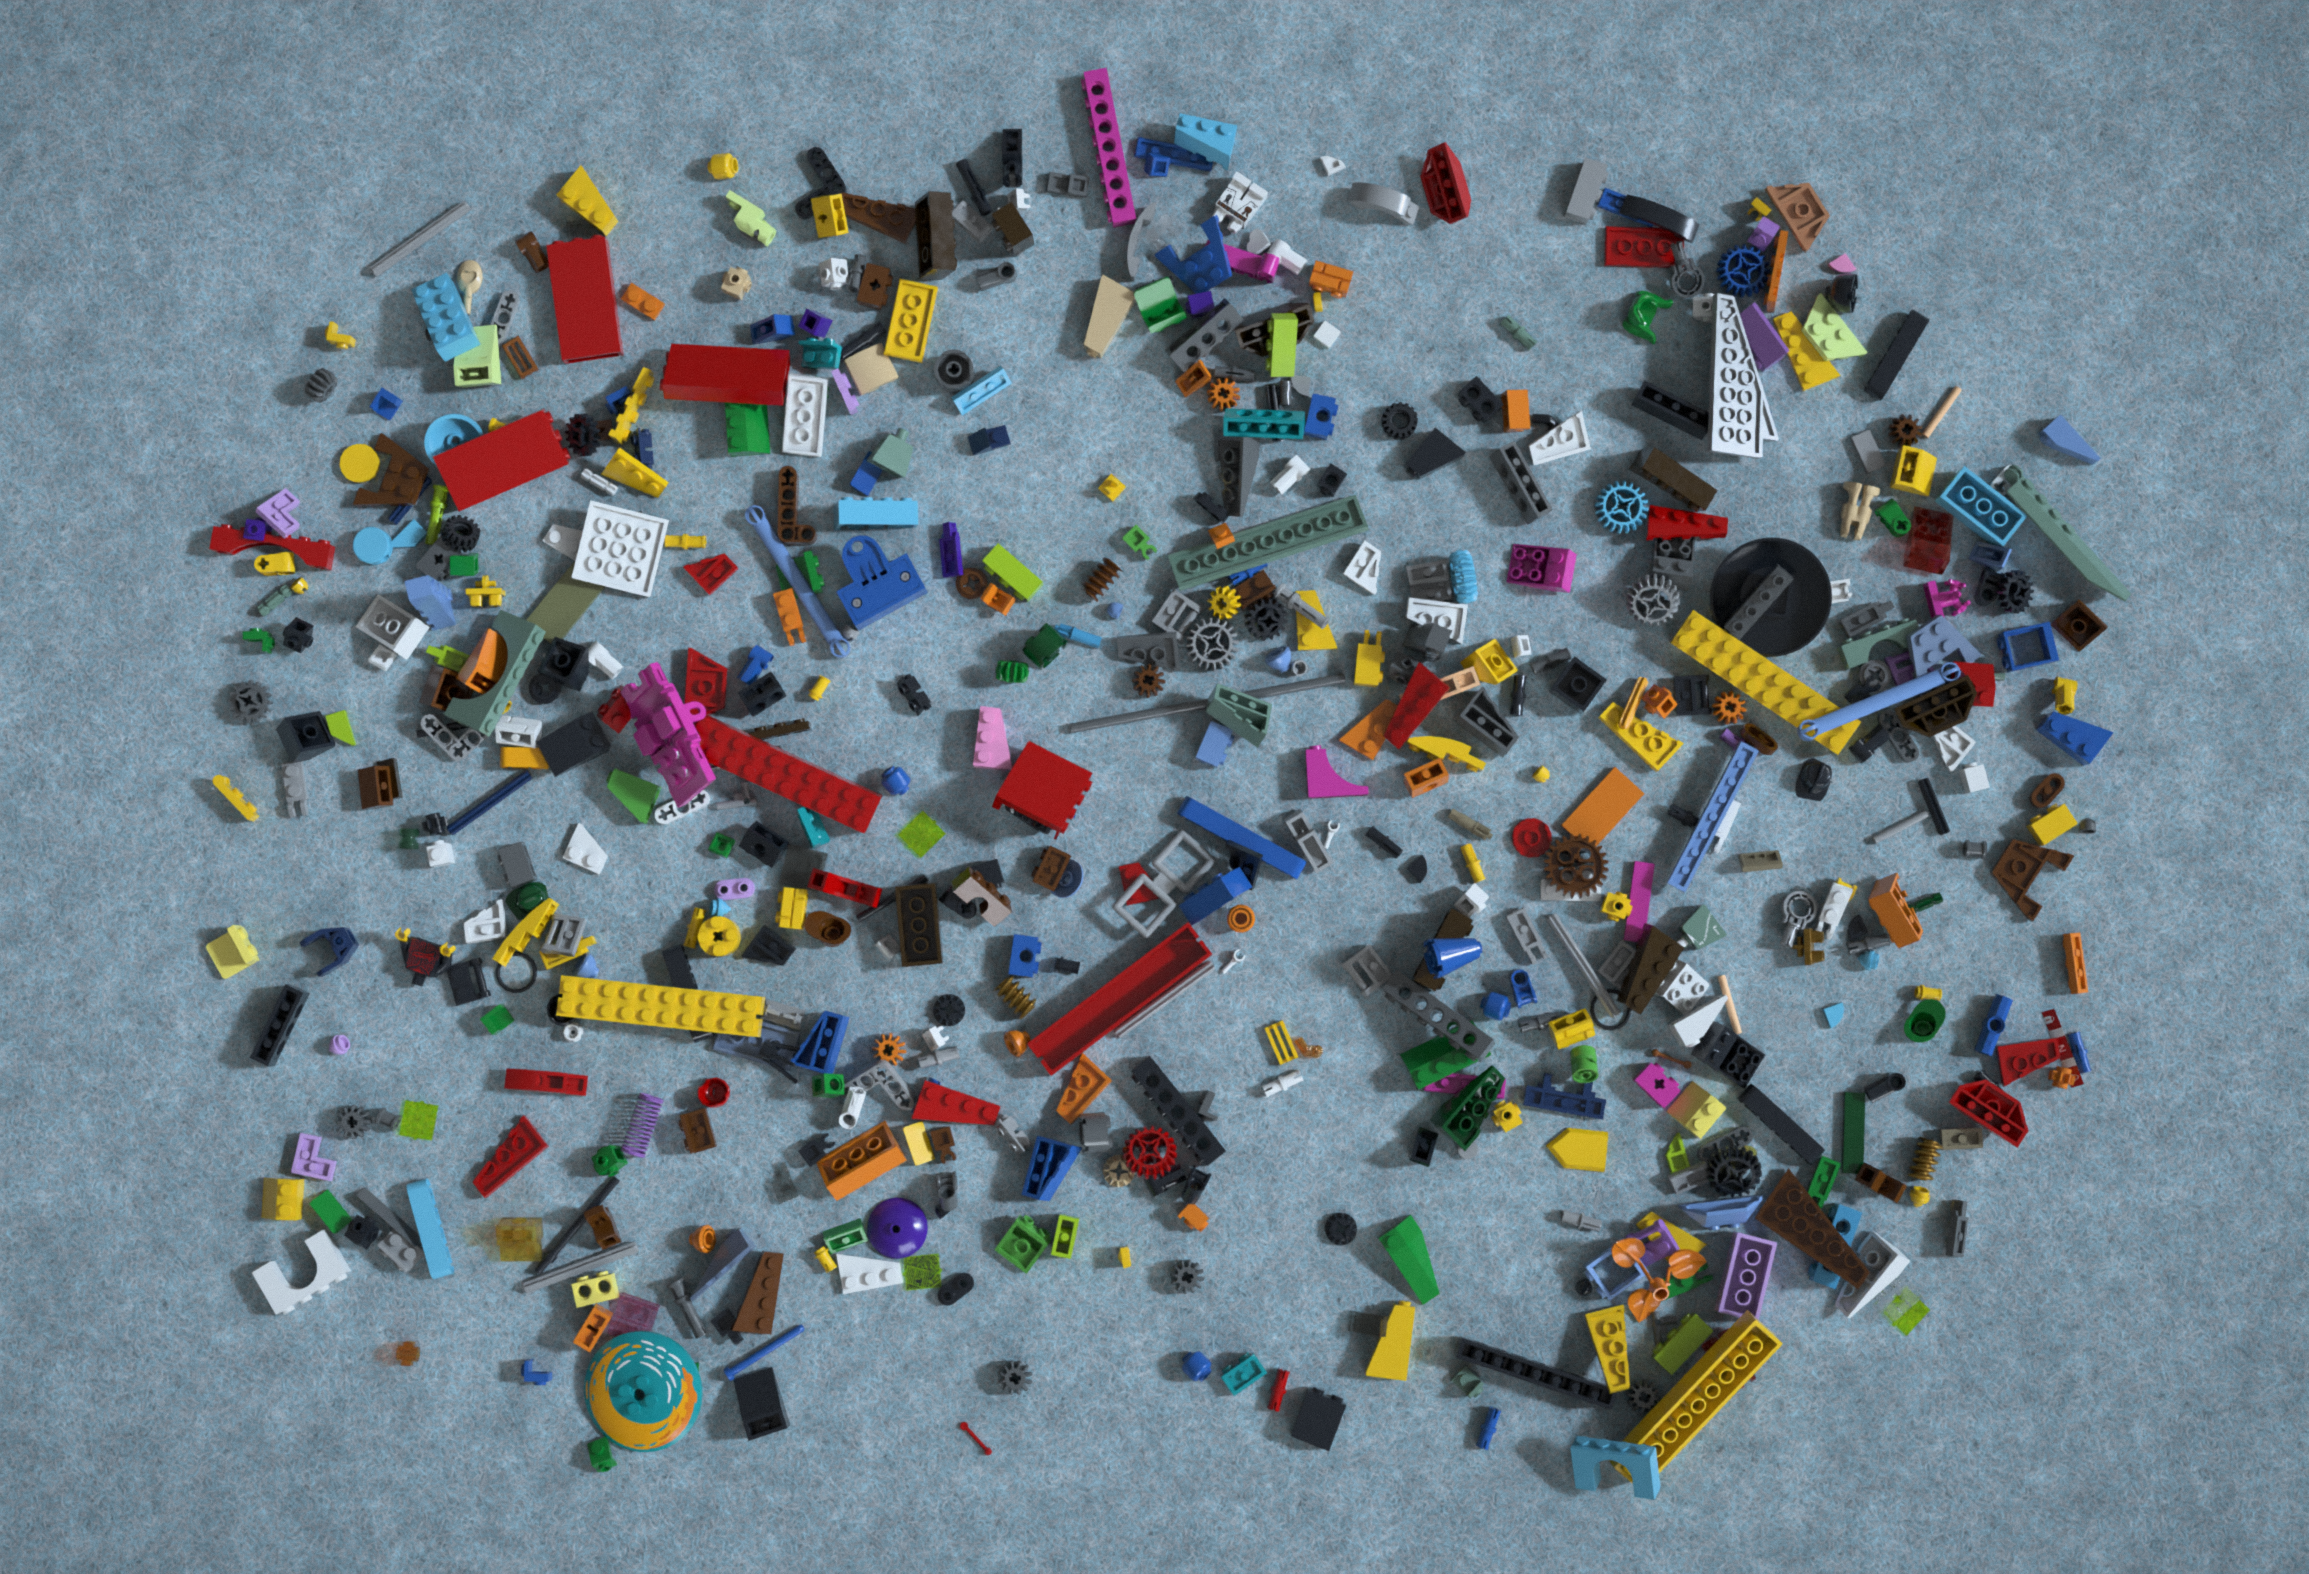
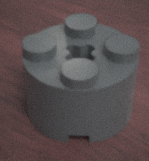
M952 349L945 351L934 364V375L937 383L946 392L957 394L970 386L974 381L975 370L973 363L960 350ZM956 368L958 372H956L955 375H952L951 372H953V369Z
M1104 1112L1079 1114V1118L1083 1119L1082 1122H1079L1080 1142L1086 1148L1082 1150L1083 1155L1108 1152V1149L1113 1148L1112 1137L1108 1135L1107 1129L1111 1128L1110 1116L1105 1115Z

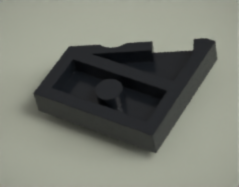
M1228 840L1225 847L1230 852V867L1232 871L1238 867L1241 868L1252 885V888L1249 889L1252 891L1256 885L1263 855L1232 840Z
M763 925L741 957L784 966L796 951V948L766 925Z

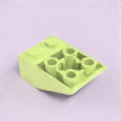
M497 325L473 327L481 345L454 357L455 386L466 388L501 384Z

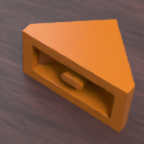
M1198 360L1175 382L1186 398L1210 383L1211 374L1202 360Z

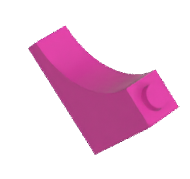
M1321 745L1309 746V749L1305 750L1308 799L1367 796L1369 794L1368 786L1349 783L1333 770L1327 758L1326 748L1321 749Z

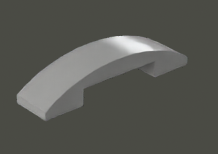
M1156 202L1149 204L1141 213L1129 238L1127 249L1128 272L1130 280L1134 282L1140 265V258L1134 257L1143 225H1152L1157 209Z

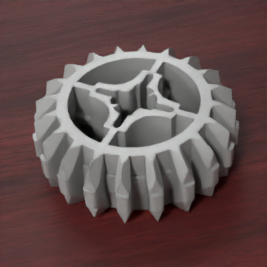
M1646 574L1644 580L1639 577L1638 583L1632 582V588H1628V595L1625 597L1627 601L1626 608L1629 609L1630 616L1634 615L1635 621L1641 619L1642 625L1647 621L1650 627L1652 622H1656L1658 626L1661 620L1667 623V617L1673 619V612L1678 611V605L1680 604V595L1676 591L1677 586L1675 584L1671 585L1672 581L1670 579L1665 581L1663 575L1659 579L1656 574L1653 575V578H1649V575ZM1660 591L1666 593V595L1669 597V601L1665 600L1664 597L1660 595ZM1636 600H1640L1645 605V610L1637 604Z
M1209 617V624H1206L1205 620L1202 619L1201 627L1197 623L1194 624L1197 631L1189 630L1193 637H1186L1187 641L1192 642L1186 644L1187 649H1192L1187 652V655H1195L1191 662L1194 663L1199 660L1198 668L1204 663L1206 664L1205 671H1208L1209 665H1212V670L1216 671V665L1219 664L1222 670L1224 669L1223 662L1229 666L1231 662L1228 658L1233 660L1236 658L1231 652H1238L1239 650L1237 647H1233V645L1239 644V640H1233V638L1237 637V633L1230 634L1233 626L1226 629L1227 621L1219 625L1220 618L1216 619V624L1212 623V617ZM1207 629H1217L1213 636L1200 634ZM1223 633L1229 641L1228 650L1219 642ZM1216 638V646L1218 647H1213V649L1208 651L1209 643L1207 641H1212ZM1196 639L1200 640L1206 647L1202 656L1196 649ZM1213 652L1224 655L1216 660L1207 659Z

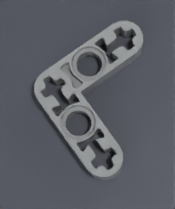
M433 713L423 716L420 722L422 729L452 759L457 761L466 758L488 737L469 728L459 738ZM427 718L429 720L432 718L435 720L433 724L436 728H438L440 725L442 726V728L438 730L436 734L433 733V731L436 730L433 726L428 727L426 725L428 722L426 720ZM441 732L449 733L450 740L448 742L440 740L439 735ZM470 732L478 735L479 739L476 743H471L468 740ZM463 739V741L467 745V747L462 750L463 756L461 754L455 755V747L460 748L464 744L463 742H461V740Z
M878 1060L844 1081L845 1088L844 1095L842 1096L845 1099L848 1094L847 1087H854L857 1084V1087L868 1091L880 1084L902 1110L913 1108L916 1100L912 1090L886 1060ZM879 1067H880V1069H884V1068H885V1069H886V1070H885V1073H884L883 1071H880V1072H879V1071H878ZM868 1076L871 1082L868 1084L863 1083L861 1077ZM889 1082H897L899 1088L892 1089L889 1086ZM903 1097H904V1099H908V1098H909V1099H910L909 1103H908L907 1101H904V1102H903V1101H902Z

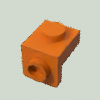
M1226 522L1208 530L1211 541H1213L1217 549L1235 541Z
M992 583L983 591V595L980 598L987 606L1004 616L1007 615L1016 601L1013 596L1000 590Z

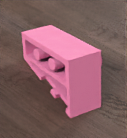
M980 706L973 766L976 768L1011 771L1013 768L1000 708Z

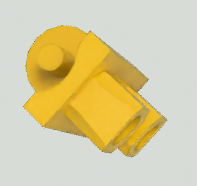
M483 575L482 581H475V586L482 588L466 589V595L469 596L471 607H483V597H489L490 607H501L502 597L505 596V590H502V588H490L496 587V581H489L488 575Z

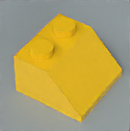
M264 1177L261 1218L301 1220L305 1179Z

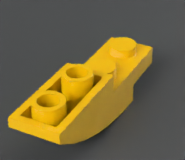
M1419 736L1409 738L1406 742L1410 750L1416 753L1422 751L1432 761L1438 758L1443 760L1445 755H1448L1450 761L1457 764L1462 762L1467 765L1466 768L1475 773H1477V770L1481 772L1486 765L1485 762L1469 755L1471 746L1459 741L1443 737Z

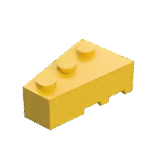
M580 165L556 195L562 203L603 235L607 236L618 223V220L582 165Z

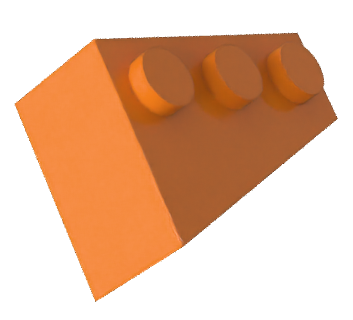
M1894 873L1875 882L1868 901L1871 909L1875 910L1879 916L1880 924L1887 929L1890 940L1893 943L1895 942L1898 948L1919 941L1923 929L1914 909H1909L1904 897L1908 895L1905 890L1901 891L1897 879L1900 877L1898 873Z

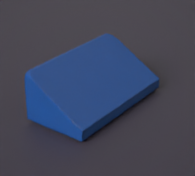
M868 451L850 482L852 488L866 496H869L883 471L867 462L868 457L872 453L871 451Z

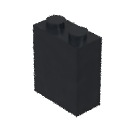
M1313 1387L1312 1390L1307 1388L1290 1435L1329 1451L1345 1411L1346 1403L1343 1402V1398L1332 1394L1329 1397L1324 1395L1325 1391L1317 1387Z

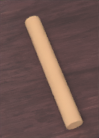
M1958 386L1953 388L1922 432L1924 437L1929 438L1962 391L1961 388Z
M1718 976L1722 995H1727L1728 997L1725 1005L1733 1032L1740 1034L1742 1031L1726 976Z

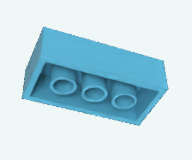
M447 273L411 289L433 344L445 362L481 345L458 290Z
M1965 466L1957 471L1934 500L1987 543L2001 547L2006 544L2027 517L2022 510Z

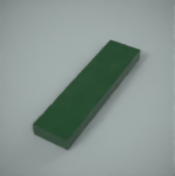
M1844 1092L1842 1173L1858 1174L1864 1163L1865 1093Z

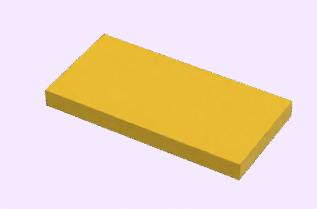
M899 278L884 355L918 363L923 362L938 291L937 286Z

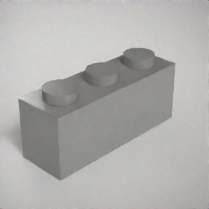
M1585 157L1564 217L1583 224H1587L1589 219L1593 220L1596 208H1593L1595 201L1599 202L1603 192L1600 190L1601 183H1606L1609 172H1606L1607 164Z

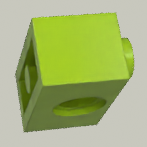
M1059 1214L1051 1255L1068 1259L1072 1258L1080 1217Z

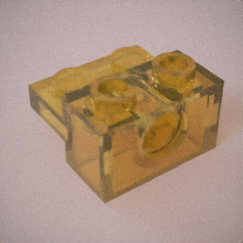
M502 1217L496 1225L497 1245H500L501 1261H541L543 1259L541 1243L543 1238L542 1217Z

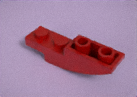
M507 1068L504 1089L586 1096L588 1076Z

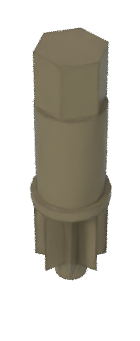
M1452 809L1447 817L1484 840L1486 838L1491 839L1493 836L1490 833L1491 829L1455 809Z

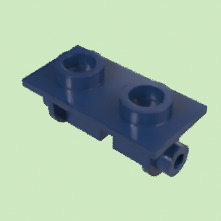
M637 428L631 434V444L635 448L633 457L649 469H652V465H654L653 451H645V448H652V434L649 433V429H642L640 432V428Z

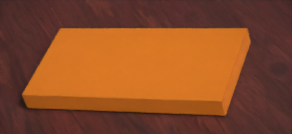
M1614 767L1561 826L1569 834H1573L1575 839L1581 834L1582 840L1589 836L1588 842L1590 843L1596 840V847L1645 793Z

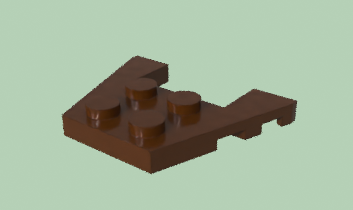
M380 433L374 450L392 456L378 493L359 488L353 504L357 507L367 505H415L429 468L386 435Z
M2012 839L1990 874L2025 917L2033 922L2043 906L2026 896V892L2046 861L2059 870L2065 871L2074 855Z

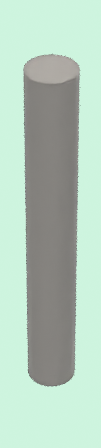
M1923 810L1873 836L1872 839L1877 844L1926 819L1929 815L1926 810Z

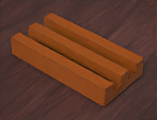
M519 336L501 345L522 380L539 370ZM518 342L532 368L529 369L514 343ZM509 346L513 348L514 352L516 353L517 357L519 358L520 362L525 368V372L521 371L520 367L518 366L517 362L515 361L514 357L508 349Z

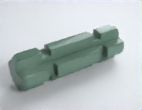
M288 585L282 586L280 592L276 591L265 601V604L262 603L257 607L262 616L268 615L271 609L274 610L285 601V597L288 598L293 594L292 589Z

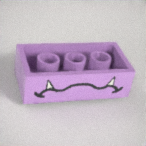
M1733 1231L1714 1308L1715 1311L1740 1318L1748 1310L1759 1320L1777 1242Z

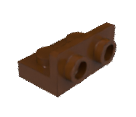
M1262 570L1234 589L1236 590L1235 596H1241L1237 602L1242 604L1240 608L1242 611H1245L1247 607H1254L1252 605L1253 601L1258 604L1259 598L1265 601L1267 597L1272 598L1277 587L1273 585L1266 572Z
M1051 845L1048 849L1044 848L1040 859L1043 861L1040 867L1035 866L1031 877L1034 878L1032 882L1054 892L1071 855Z

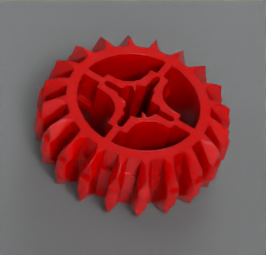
M1153 1125L1150 1130H1147L1144 1126L1141 1132L1136 1128V1135L1130 1133V1140H1125V1147L1122 1148L1123 1153H1125L1123 1155V1160L1126 1161L1125 1166L1127 1168L1131 1167L1130 1172L1132 1174L1137 1172V1177L1139 1178L1142 1174H1145L1146 1180L1149 1178V1175H1153V1178L1156 1179L1158 1173L1163 1177L1164 1170L1169 1172L1171 1170L1170 1165L1174 1166V1159L1177 1158V1153L1175 1152L1177 1147L1173 1144L1174 1139L1172 1137L1168 1138V1132L1162 1134L1161 1127L1155 1131ZM1161 1146L1166 1150L1164 1158L1160 1157L1159 1151ZM1136 1147L1141 1152L1138 1159L1133 1155Z

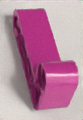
M1206 240L1205 246L1210 244L1209 240ZM1223 244L1225 251H1227L1231 271L1242 275L1245 273L1248 274V277L1261 281L1264 279L1267 280V283H1273L1280 263L1279 257L1270 253H1263L1260 256Z

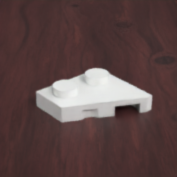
M1364 540L1342 574L1375 595L1377 592L1376 583L1379 574L1378 565L1381 551Z
M578 823L562 858L600 874L608 855L588 833L583 824Z
M502 899L496 901V904L487 910L484 909L476 917L464 923L465 941L467 944L507 938L505 909Z

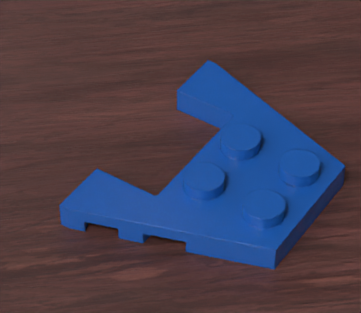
M1217 215L1200 224L1210 244L1182 262L1171 244L1154 254L1160 262L1196 294L1207 292L1232 276Z

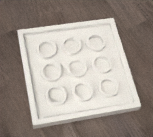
M590 500L572 578L650 597L669 520Z

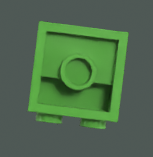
M1019 1215L994 1250L1027 1274L1052 1238L1048 1230L1036 1227L1032 1218L1026 1215L1024 1217Z

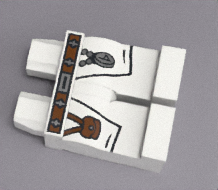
M1236 171L1232 181L1216 202L1212 217L1217 215L1219 224H1221L1225 217L1229 218L1231 222L1228 224L1227 229L1236 234L1241 228L1246 227L1267 199L1268 192L1254 182L1251 185V180Z

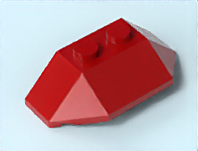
M1444 142L1427 150V157L1420 178L1431 214L1449 224H1453L1468 217L1471 196L1461 163L1448 144Z
M1986 1079L1959 1085L1948 1101L1960 1113L2017 1148L2029 1131L2021 1102Z

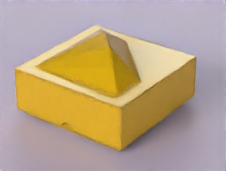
M1128 1246L1120 1247L1118 1253V1260L1123 1265V1268L1131 1266Z

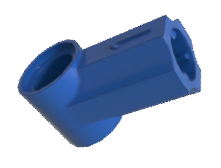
M755 645L748 655V661L737 678L748 685L752 684L757 680L761 672L769 666L768 662L773 660L774 655L759 645Z

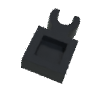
M1871 675L1867 677L1863 686L1859 682L1844 694V698L1850 704L1856 703L1872 696L1870 693L1878 691L1881 688V684L1877 683L1875 686H1871L1870 682L1874 679Z
M828 1133L821 1137L819 1143L813 1139L798 1151L810 1168L826 1156L823 1150L831 1149L835 1146L836 1143L834 1141L831 1144L825 1143V1139L829 1136Z

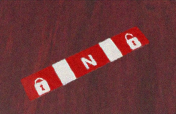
M2055 1009L2041 1012L2051 1038L2058 1039L2062 1066L2071 1069V1075L2076 1076L2074 1085H2071V1088L2083 1085L2084 1082Z

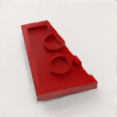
M2057 1038L1996 1046L2002 1087L2061 1058Z

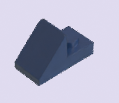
M1005 425L989 430L982 428L968 436L973 456L1011 445Z

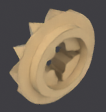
M1123 1155L1110 1157L1103 1167L1105 1180L1115 1187L1128 1185L1135 1173L1132 1174L1130 1172L1131 1167L1127 1168L1125 1166L1126 1161L1123 1160ZM1119 1162H1121V1168L1128 1171V1173H1122L1119 1180H1117V1174L1110 1171V1169H1116Z

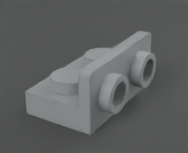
M394 1228L377 1244L380 1248L379 1252L386 1258L390 1257L394 1261V1266L402 1272L410 1271L425 1255L423 1248L419 1245L414 1247Z

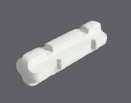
M588 469L583 470L581 474L582 479L587 482L590 481L589 483L611 496L616 494L617 486L612 483L609 484L607 480L597 474H593Z

